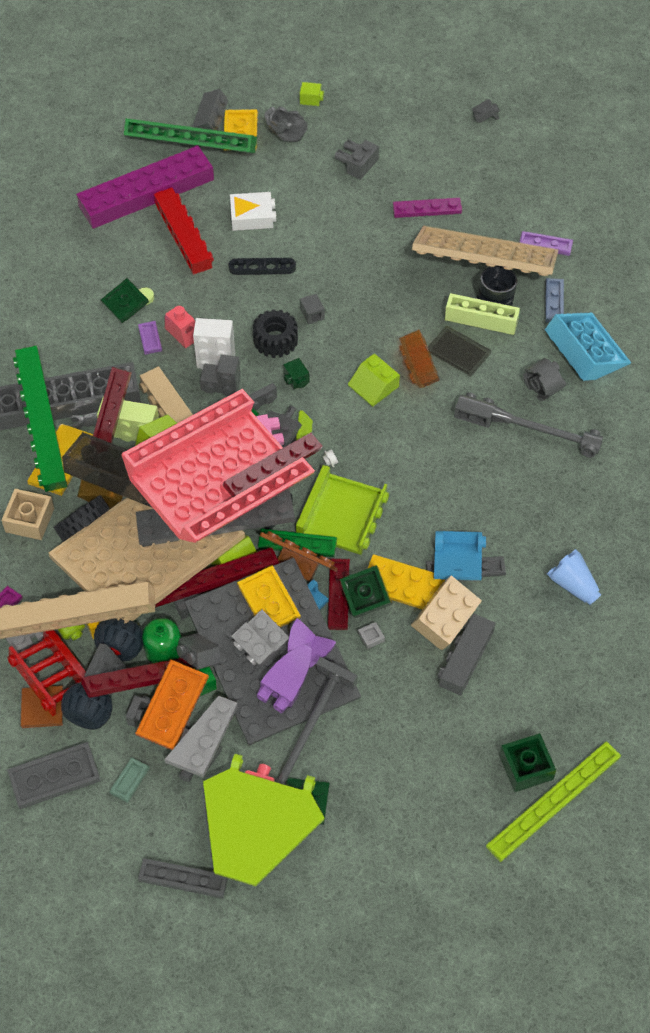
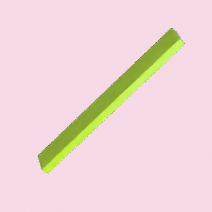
M607 741L603 743L486 845V848L502 862L619 760L621 755Z

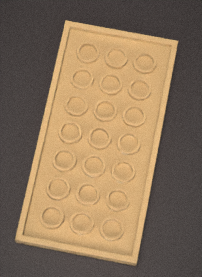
M428 226L422 227L412 247V250L419 254L432 253L436 257L449 256L453 260L465 259L474 264L482 262L491 267L499 265L508 270L516 268L521 269L520 271L524 273H531L533 271L538 272L541 276L552 275L559 250Z

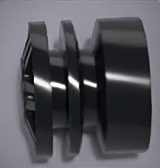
M502 266L485 269L481 273L477 299L512 306L517 286L516 274L512 270L504 269Z

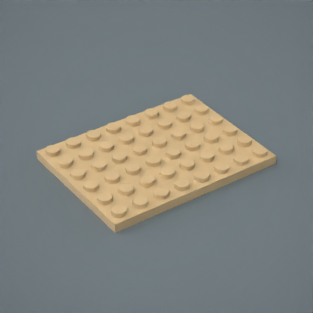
M137 490L48 554L86 592L97 591L99 588L109 589L121 584L131 585L138 581L149 582L154 588L156 604L244 539L245 533L241 530L206 536L196 543L179 539V541L175 542L167 541V543L157 545L153 543L151 546L143 547L139 545L136 512L151 510L153 507ZM140 615L128 616L122 619L125 620V624L129 620L134 621Z

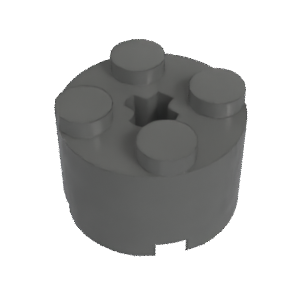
M543 358L524 370L526 373L523 374V378L529 390L533 389L538 394L536 398L540 401L546 400L566 386L556 361L551 362Z

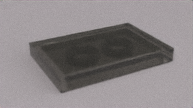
M446 326L426 350V352L470 377L473 376L491 354L490 349L449 326Z

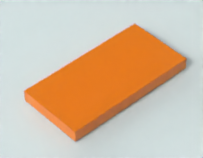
M170 660L135 734L173 750L178 744L209 676Z

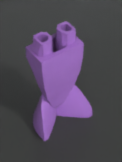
M297 618L290 631L288 653L276 662L260 683L257 698L266 703L273 696L277 699L273 708L280 713H283L288 706L291 708L300 693L309 668L317 664L320 657H326L333 650L336 642L315 636Z

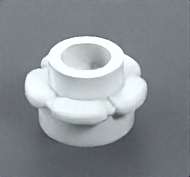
M332 449L327 452L325 450L326 455L323 458L327 466L332 465L334 467L338 463Z

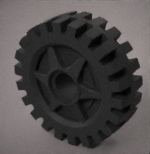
M101 495L71 513L53 528L64 542L83 528L92 524L93 521L109 511L110 508Z

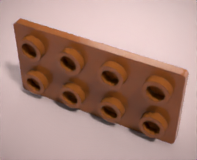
M269 531L267 534L262 532L260 534L264 539L283 547L278 558L279 563L294 558L304 579L310 582L319 565L335 572L338 570V568L333 566L335 562L321 555L320 558H317V554L303 547L302 550H299L300 546L287 539L282 542L283 539Z

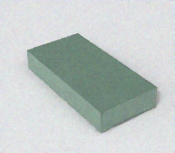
M131 757L109 793L128 803L150 767Z

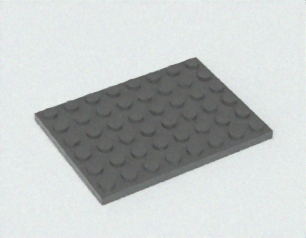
M292 558L274 565V569L301 615L299 620L315 636L334 641L295 559ZM242 578L187 600L184 603L197 633L219 647L220 663L213 665V669L227 699L238 703L234 715L248 745H252L308 721L329 679L327 676L317 672L316 664L310 667L296 701L291 708L288 706L283 713L273 708L277 700L273 696L266 703L257 698L260 683L276 662L288 653V642L262 668L258 663L254 666L246 658L248 653L244 649L240 652L232 643L234 641L232 635L245 622L248 623L255 617L237 586V582L245 579ZM295 621L281 627L288 636H290V631ZM335 645L333 650L324 659L348 670L337 645ZM341 683L336 684L320 715L360 699L361 695L357 686L353 690Z

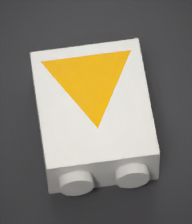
M271 192L230 194L233 231L273 228V222H276V211L272 212V209H275V199H271Z

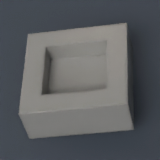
M376 622L358 630V634L367 649L385 642V637Z

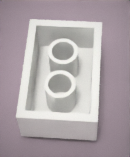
M196 318L193 338L197 368L203 370L204 363L219 365L221 354L235 356L232 320Z

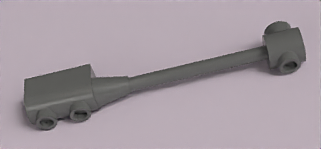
M470 392L466 396L460 395L456 404L454 418L487 428L490 427L491 422L514 423L581 443V453L588 458H593L596 454H599L603 436H600L601 433L596 429H592L590 432L585 431L584 436L513 416V414L497 407L491 398H484L483 401L478 400L476 395Z

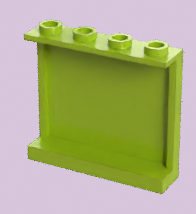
M323 465L296 524V533L337 537V548L362 555L363 550H367L369 547L370 533H375L376 519H380L382 516V504H386L388 501L387 484H384L383 489H379L330 474V467Z

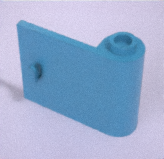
M436 531L434 579H447L453 576L456 580H481L482 548H486V536H482V532Z

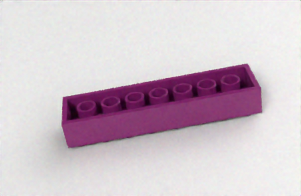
M195 146L77 193L78 206L92 229L154 205L153 193L173 187L175 193L181 194L213 181V166L200 147Z

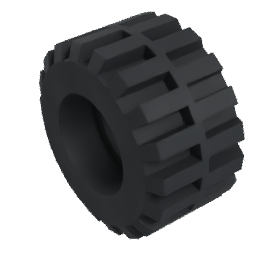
M275 309L271 312L267 310L264 314L258 315L253 324L255 348L261 354L264 352L266 357L271 355L272 358H275V355H279V358H281L284 353L286 356L289 355L290 350L293 352L298 344V327L295 318L290 316L288 312L283 313V310L275 311ZM274 331L282 332V333L279 334V335H271V334H268V333L274 332Z

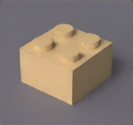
M14 489L2 518L5 532L42 540L54 511L51 496Z

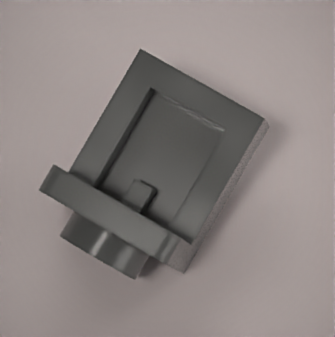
M490 99L472 108L478 123L491 116H494L496 120L500 119L498 115L500 110L497 104H493Z

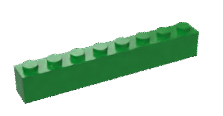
M125 119L124 135L249 153H255L257 136Z
M37 346L15 350L16 357H13L15 368H19V373L16 376L18 384H22L23 390H20L21 399L26 401L27 407H23L25 418H29L30 421L27 424L28 433L33 435V441H30L32 452L37 454V458H34L35 467L40 469L41 475H37L39 486H43L45 492L67 488Z

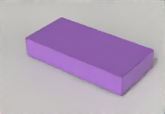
M156 321L138 324L144 353L161 352L162 346Z

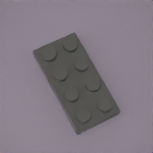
M88 742L7 769L19 809L101 781Z

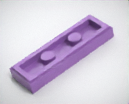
M522 231L520 243L559 249L558 254L570 256L573 240Z

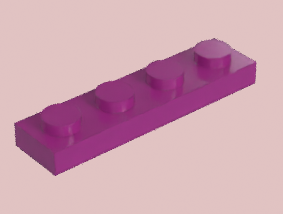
M460 198L393 202L394 218L462 214Z

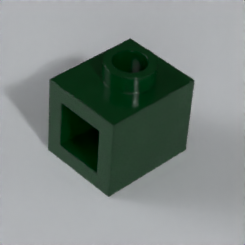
M300 358L283 364L284 380L287 385H291L293 390L304 388L310 383L309 372Z

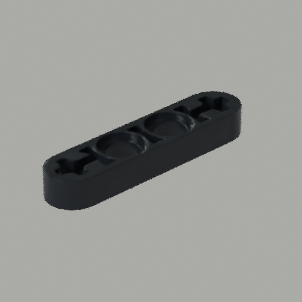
M288 257L235 258L229 261L228 267L229 272L233 275L292 274L296 270V262ZM272 264L276 267L273 269L267 268V265ZM257 265L258 268L251 269L249 268V266Z

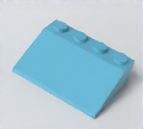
M593 313L555 314L545 329L549 338L557 345L559 351L566 357L569 364L573 366L583 381L596 380L631 364V361Z

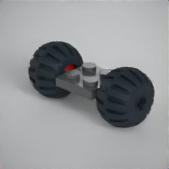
M116 618L101 621L94 633V643L97 651L84 677L125 669L126 666L122 661L132 660L143 648L142 629L131 620L124 624L125 620L122 618L119 621ZM76 683L69 687L62 697V714L67 720L77 726L90 730L99 729L111 717V697L113 693L89 698L82 684Z

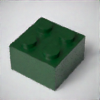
M377 565L340 579L352 615L355 618L393 605Z
M541 733L501 745L499 756L514 792L554 780L556 768Z

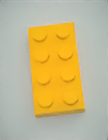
M374 554L368 568L376 565L379 567L391 600L419 609L425 607L446 580L434 579L433 572Z

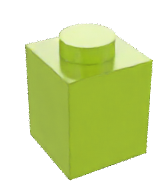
M302 82L300 104L319 106L320 101L324 100V91H321V84Z

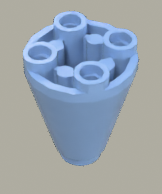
M576 549L569 555H566L557 567L552 568L547 573L553 582L584 603L587 602L591 605L601 596L582 555Z

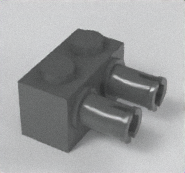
M347 139L344 149L353 152V154L350 155L338 149L334 157L336 160L346 164L347 174L361 180L379 160V146L367 140H364L359 145Z

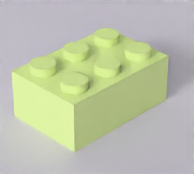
M124 400L114 438H120L126 442L136 441L139 427L159 418L157 406ZM101 401V404H100V407H99V410H98V413H97V418H98V416H99V412H100V408H101V405H102V401Z

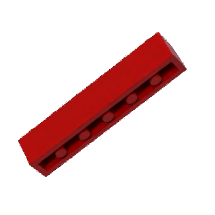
M173 187L153 193L155 205L192 274L211 269L212 262L214 261L211 251H207L206 242L204 239L201 240L199 229L194 227L193 219L191 216H188L185 204H181L179 193H175Z

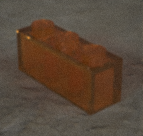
M416 330L401 337L402 345L399 347L403 356L406 355L407 359L404 361L408 370L411 369L412 373L409 375L413 384L417 383L419 388H423L439 381L437 370L421 331Z

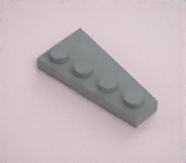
M218 696L165 758V763L204 778L234 716L238 703Z

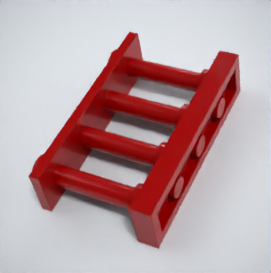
M54 630L43 631L41 642L20 653H17L13 646L9 647V656L7 657L9 664L18 670L40 699L42 708L45 711H49L52 717L55 716L56 703L62 701V697L67 689L52 697L45 689L66 677H72L75 684L81 683L86 671ZM45 648H50L53 655L30 668L23 661ZM56 662L64 666V670L41 682L34 675Z

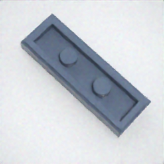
M546 278L545 322L550 323L555 314H564V279Z

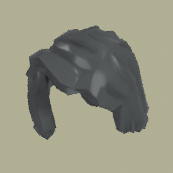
M270 107L264 114L270 131L283 141L298 142L307 131L308 123L296 110L287 111L284 107H278L277 109Z

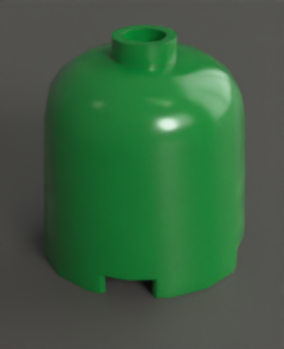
M158 618L145 626L142 635L143 650L146 659L151 663L180 658L176 648L179 645V639H182L178 626L173 621L166 618Z

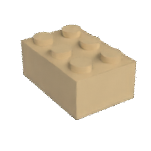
M450 576L441 584L411 626L436 647L443 650L451 644L482 600L453 576Z

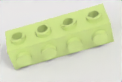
M450 293L446 306L445 320L514 335L520 308Z

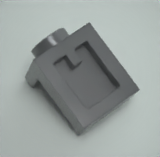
M134 696L126 715L128 725L136 727L137 722H141L144 710H147L152 700L151 698Z

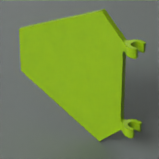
M234 754L230 769L203 781L214 874L256 887L325 819L311 794L316 783L315 777L307 775L304 788L300 790L240 772L243 756Z

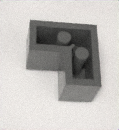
M221 354L219 365L204 363L200 378L201 390L206 393H222L226 396L237 392L241 379L239 357Z

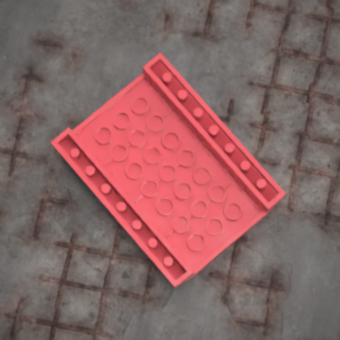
M243 389L134 446L121 455L130 481L179 539L196 543L315 472L302 457L235 497L228 493L223 487L224 481L283 448L251 412L254 401Z

